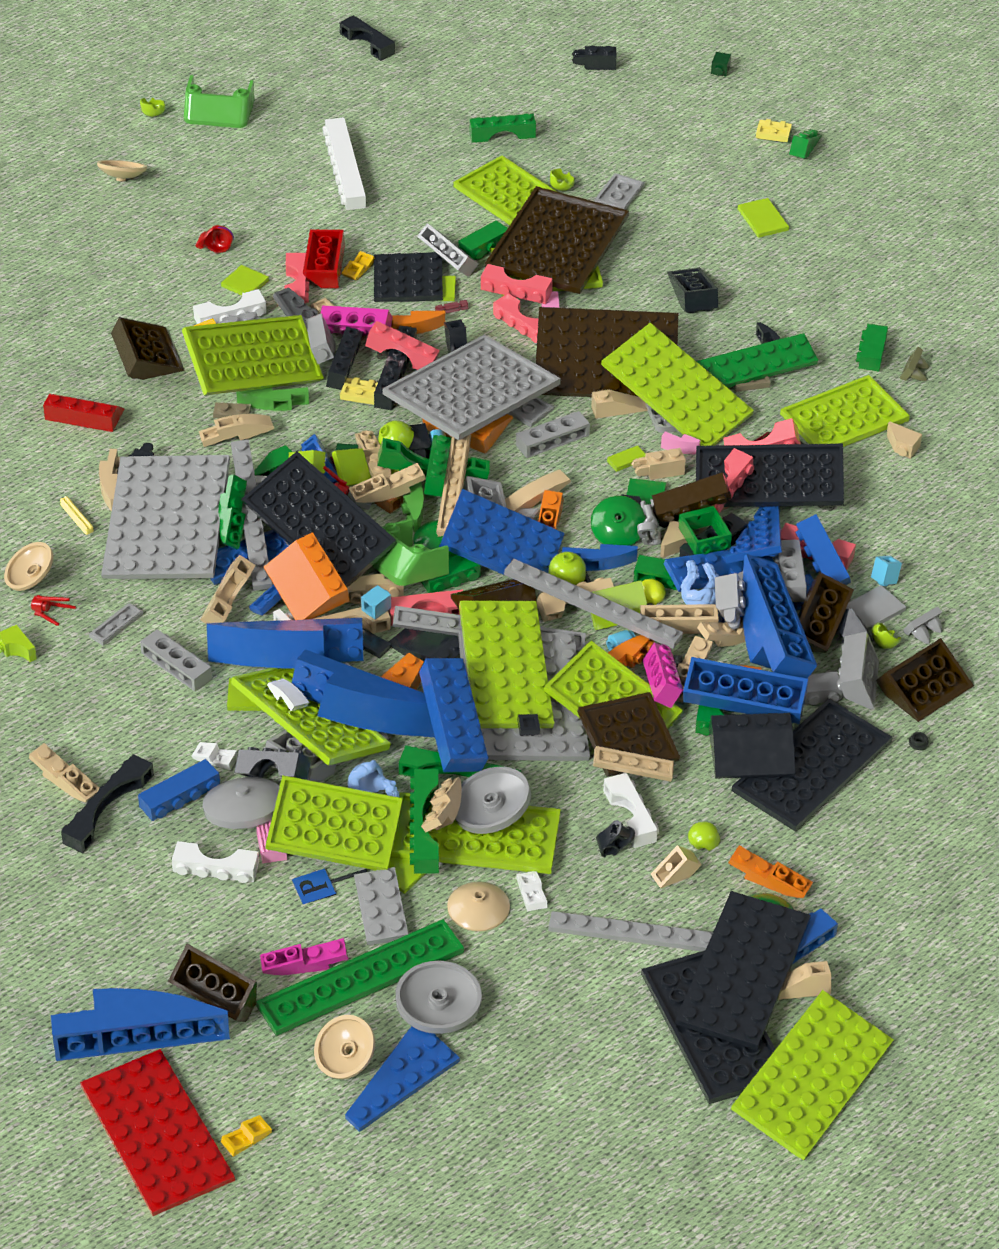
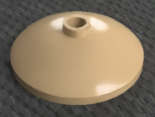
M100 160L97 162L100 170L109 176L116 177L117 181H126V178L137 177L147 170L146 165L130 161Z
M34 542L21 548L14 554L6 566L4 573L5 583L12 590L16 591L27 590L39 584L52 567V549L43 542Z
M470 882L453 891L448 899L447 908L449 916L458 926L471 931H487L498 927L506 920L510 911V902L505 892L499 887L487 882Z
M342 1015L329 1021L319 1032L314 1046L315 1061L320 1070L335 1079H348L362 1072L370 1063L374 1054L375 1036L373 1030L366 1021L354 1015Z

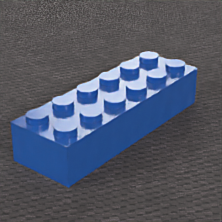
M691 657L683 689V702L744 714L790 713L791 722L800 724L808 690V679Z
M426 658L419 674L443 772L482 771L488 760V755L463 658Z

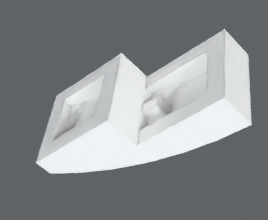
M285 679L267 684L277 700L283 699L291 711L304 708L309 703L302 692Z
M200 742L192 754V758L197 761L207 759L211 765L227 770L232 769L238 757L237 750L219 749L217 743Z
M537 871L516 874L527 912L547 908V900L542 891V882Z

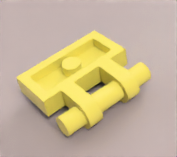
M771 119L760 120L756 138L788 142L792 124L786 123V121L775 122L771 121Z
M358 377L347 378L340 392V400L374 405V391L378 382L371 379L369 381L360 380Z

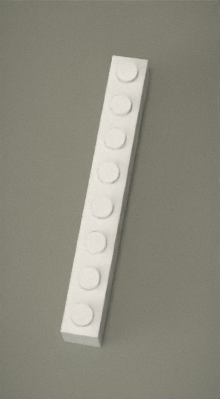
M326 119L325 126L322 127L323 136H325V143L328 146V155L330 156L331 165H333V174L335 175L336 185H338V193L341 195V204L345 205L346 210L366 208V196L345 119Z

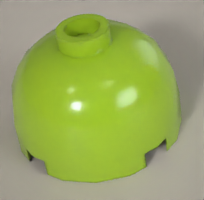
M393 420L381 427L378 442L381 446L382 439L387 438L401 441L409 448L413 441L414 432L411 430L412 427L402 421Z
M561 552L551 560L548 574L576 585L584 582L586 566L578 554Z

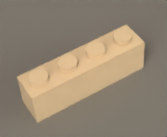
M716 604L640 605V614L682 631L683 634H701L697 628L700 622L718 623Z

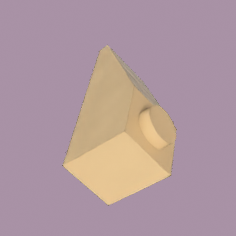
M612 390L592 392L591 408L596 419L648 411L645 402L640 397Z

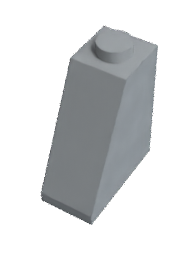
M322 313L306 319L310 348L317 363L320 364L334 358L336 342Z

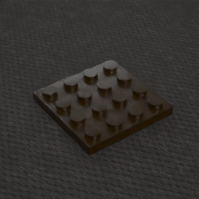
M650 692L582 706L577 710L594 749L596 746L674 762L680 759L676 746ZM603 768L606 777L624 773Z

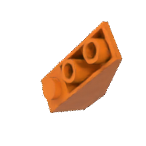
M544 490L538 522L557 530L564 503L563 493Z

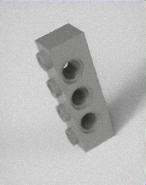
M428 223L417 236L467 277L471 275L479 264Z
M580 411L516 433V446L526 458L589 436L590 423Z
M781 540L782 552L773 556V559H777L775 563L778 564L792 602H804L806 598V582L800 541Z
M158 629L140 641L141 654L193 691H197L212 680V669L207 662L200 660L194 653H190L180 643H176L167 634H163Z

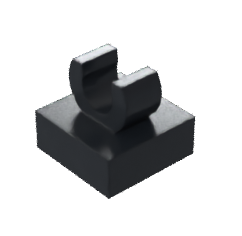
M518 714L517 723L520 736L540 734L538 714Z

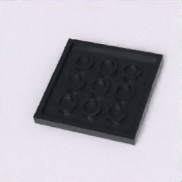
M415 252L374 255V302L443 300L442 257L438 253Z

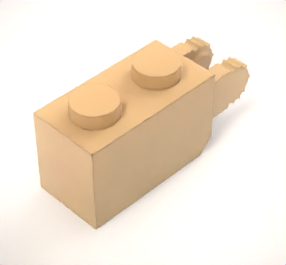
M681 448L645 453V457L635 459L631 464L635 468V473L638 477L648 475L649 479L654 480L684 475L686 460Z

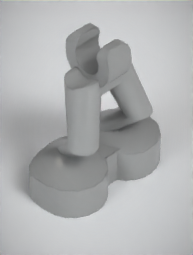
M653 499L650 500L651 504L646 505L645 501H641V507L647 518L644 523L637 526L638 535L642 538L644 545H659L661 543V533L656 530L659 527V523L654 513Z

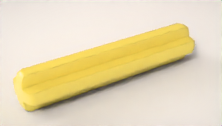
M67 496L61 498L60 505L86 535L94 532L92 524Z

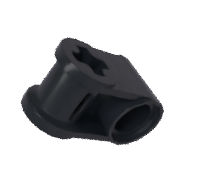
M618 820L613 821L596 836L601 856L604 858L608 855L615 856L633 841L635 830L630 826H623L622 822Z

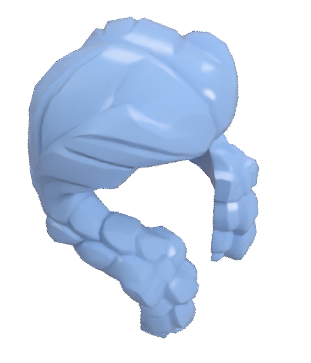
M687 561L688 575L681 584V594L685 604H716L715 577H719V575L715 574L713 565L708 562L702 564L709 578L708 584L702 590H690L691 585L699 577L695 561Z
M375 760L357 765L348 777V788L372 793L385 790L388 796L400 798L395 786L396 782L383 776V770Z

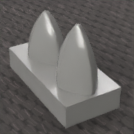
M938 606L911 621L903 632L908 636L913 634L918 640L929 644L930 637L926 626L935 632L941 633L942 624L939 615L942 611Z

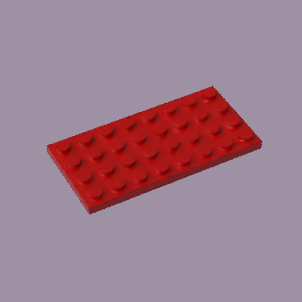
M161 1049L80 1082L81 1088L152 1216L235 1181L234 1174Z

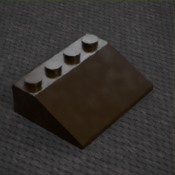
M122 317L118 318L111 335L128 377L145 380L184 371L166 327Z
M941 638L887 671L876 680L886 697L917 722L974 686Z

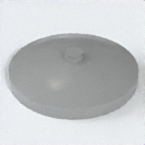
M492 767L475 773L461 784V803L455 820L464 830L477 834L493 833L510 826L524 814L529 806L531 788L527 779L521 772L510 767Z
M257 777L237 778L223 782L212 788L204 797V815L212 824L229 829H244L264 824L272 820L280 786L271 780Z
M430 961L416 965L401 977L396 987V1007L401 1017L412 1027L428 1033L443 1034L462 1029L474 1020L481 1007L482 993L478 980L466 968L452 962Z

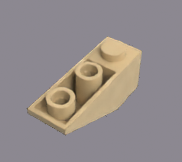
M828 962L805 963L790 971L778 1000L818 996L822 990L831 994V972Z

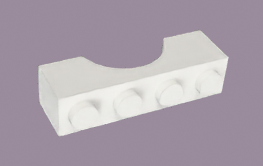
M258 289L242 293L241 300L231 306H217L211 302L194 305V319L197 324L212 318L215 322H221L224 317L249 312H256L259 317L266 314V301Z
M627 773L605 778L603 791L610 804L625 807L634 815L627 821V826L635 830V837L631 842L633 848L657 842V835L659 834L658 825L656 822L653 823L650 810L645 808L642 795L637 793L634 781L630 780Z
M177 841L172 857L173 872H177L180 875L192 874L201 878L207 876L216 877L220 880H238L241 883L254 882L259 865L258 851L237 849L229 857L212 859L200 852L198 844Z

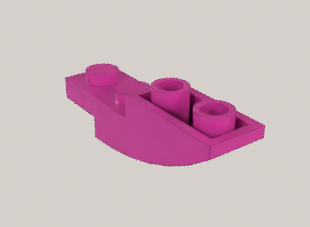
M344 938L304 949L301 944L260 954L263 974L292 975L330 969L329 964L348 960L346 942Z

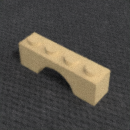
M241 555L232 562L200 619L205 624L220 623L226 620L236 595L248 580L255 564Z
M601 577L590 583L581 582L576 585L590 592L614 587L611 577L606 579ZM542 592L538 596L537 606L543 622L562 618L564 608L568 603Z
M361 607L314 618H362V628L373 634L391 629L388 611L375 620L363 612Z

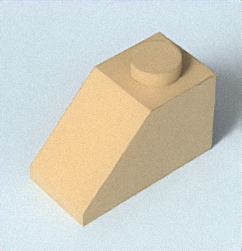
M893 422L888 423L887 438L894 452L911 459L921 446L922 434Z
M670 521L661 543L660 557L664 558L678 553L680 547L687 543L678 528L679 522Z
M677 845L656 867L651 876L660 888H664L690 878L702 864L691 850Z

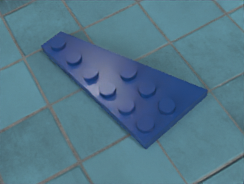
M779 506L760 507L754 515V521L748 523V528L744 529L736 540L737 545L732 546L730 554L725 555L726 564L744 560L745 554L760 558L766 555L776 556L782 552Z
M411 1026L347 1111L345 1119L359 1132L460 1062V1057L434 1033L424 1032Z

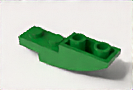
M233 474L228 477L226 492L220 494L218 513L222 542L237 550L240 547L246 514L242 513V498L245 496L247 481Z

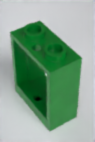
M714 506L679 514L678 528L695 555L731 548L732 534ZM712 525L718 536L698 540L692 530Z

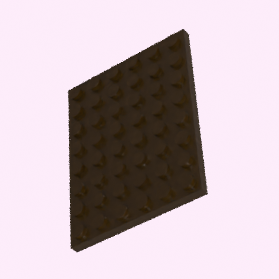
M535 186L486 260L485 267L487 264L504 267L505 274L524 280L530 279L535 275L552 278V287L580 294L627 220L629 210Z
M539 307L536 364L560 378V385L542 395L592 397V392L612 390L637 396L601 365L602 360L649 323L653 324L678 346L679 313Z

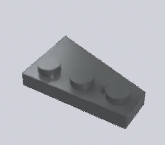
M289 287L275 292L273 298L286 316L302 315L305 326L306 319L318 315L317 310L307 306L304 300Z

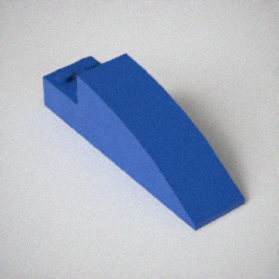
M745 554L743 566L745 591H743V596L746 600V607L744 608L742 618L750 662L770 668L774 673L808 679L817 667V663L778 564Z
M362 618L207 623L209 662L266 668H295L298 657L305 649L338 662L364 661Z
M306 649L298 657L292 684L302 692L306 699L320 704L319 717L377 732L435 737L423 692Z
M125 988L93 989L94 1010L51 1015L56 1061L230 1039L227 1010L182 995L160 991Z

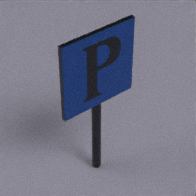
M324 868L294 878L292 881L302 904H307L336 895L332 883L354 877L355 874L366 873L368 870L362 869L330 880Z

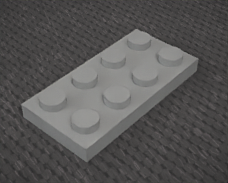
M395 867L388 868V870L355 874L354 879L367 945L388 943L407 935L408 930Z

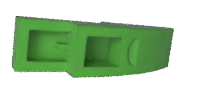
M308 387L281 390L264 388L236 392L237 403L251 404L252 408L262 410L287 411L292 410L293 405L309 404Z
M421 482L409 487L411 492L404 494V503L401 504L403 515L407 514L406 520H413L414 532L421 526L424 514Z

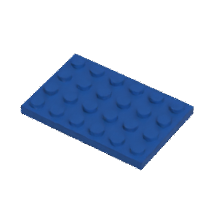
M462 489L439 547L447 545L450 552L503 575L505 568L513 559L549 573V564L553 557L558 554L565 533Z

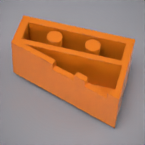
M408 653L381 677L417 690L421 683L419 671L424 661Z

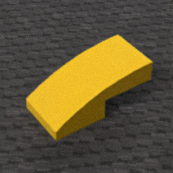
M360 251L354 261L350 260L342 275L357 281L373 265L375 257Z
M258 1115L242 1122L240 1129L223 1135L221 1143L234 1157L272 1133V1129Z

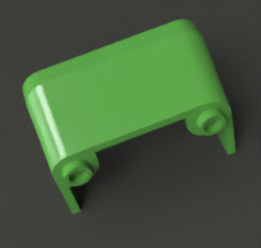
M190 75L185 91L184 121L188 124L232 128L247 126L255 101L254 80H250L248 89L240 88L233 93V96L203 94L202 88L194 84V75Z
M412 519L386 523L382 527L396 539L397 544L372 566L394 584L406 586L449 574V547L446 545L430 550L423 544H415L413 546Z

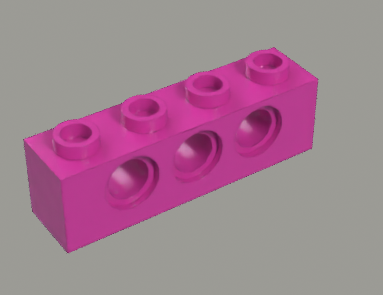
M322 305L321 309L331 334H344L346 327L363 331L362 336H366L376 321L391 327L393 319L389 309Z
M654 642L643 659L654 701L672 708L683 691L671 649L665 644L660 645Z

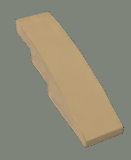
M559 469L540 477L505 499L506 506L517 513L521 509L532 508L538 502H542L544 490L559 492L571 480Z

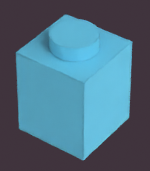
M878 556L875 559L871 578L882 586L897 584L902 563L892 556Z
M375 586L361 597L362 611L376 620L391 609V594L380 586Z

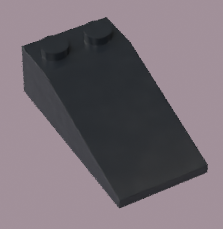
M700 267L667 271L678 302L684 312L692 314L699 310L712 311L715 308H719L718 288Z
M405 628L388 641L391 643V648L405 656L411 653L422 661H425L426 658H460L459 638L449 634Z

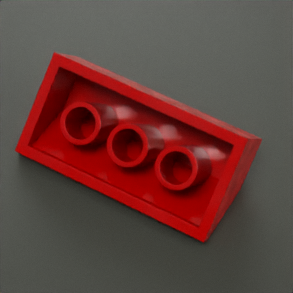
M310 229L303 275L321 288H339L345 250L344 229Z
M50 393L43 404L45 420L108 432L114 431L125 408L116 405Z

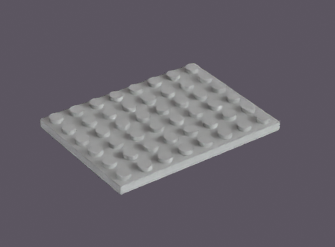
M484 334L383 388V395L455 439L461 440L560 385V378Z
M230 456L120 457L101 573L102 578H214L220 538L219 500L220 494L226 492Z
M459 631L460 658H463L467 672L463 633ZM541 632L548 682L577 655L574 633ZM551 696L554 727L540 728L539 735L520 736L519 728H481L488 760H589L587 733L581 719Z

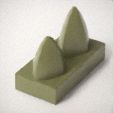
M917 347L903 369L900 379L906 381L910 377L919 381H927L925 375L920 370L929 369L926 360L921 356L923 349Z

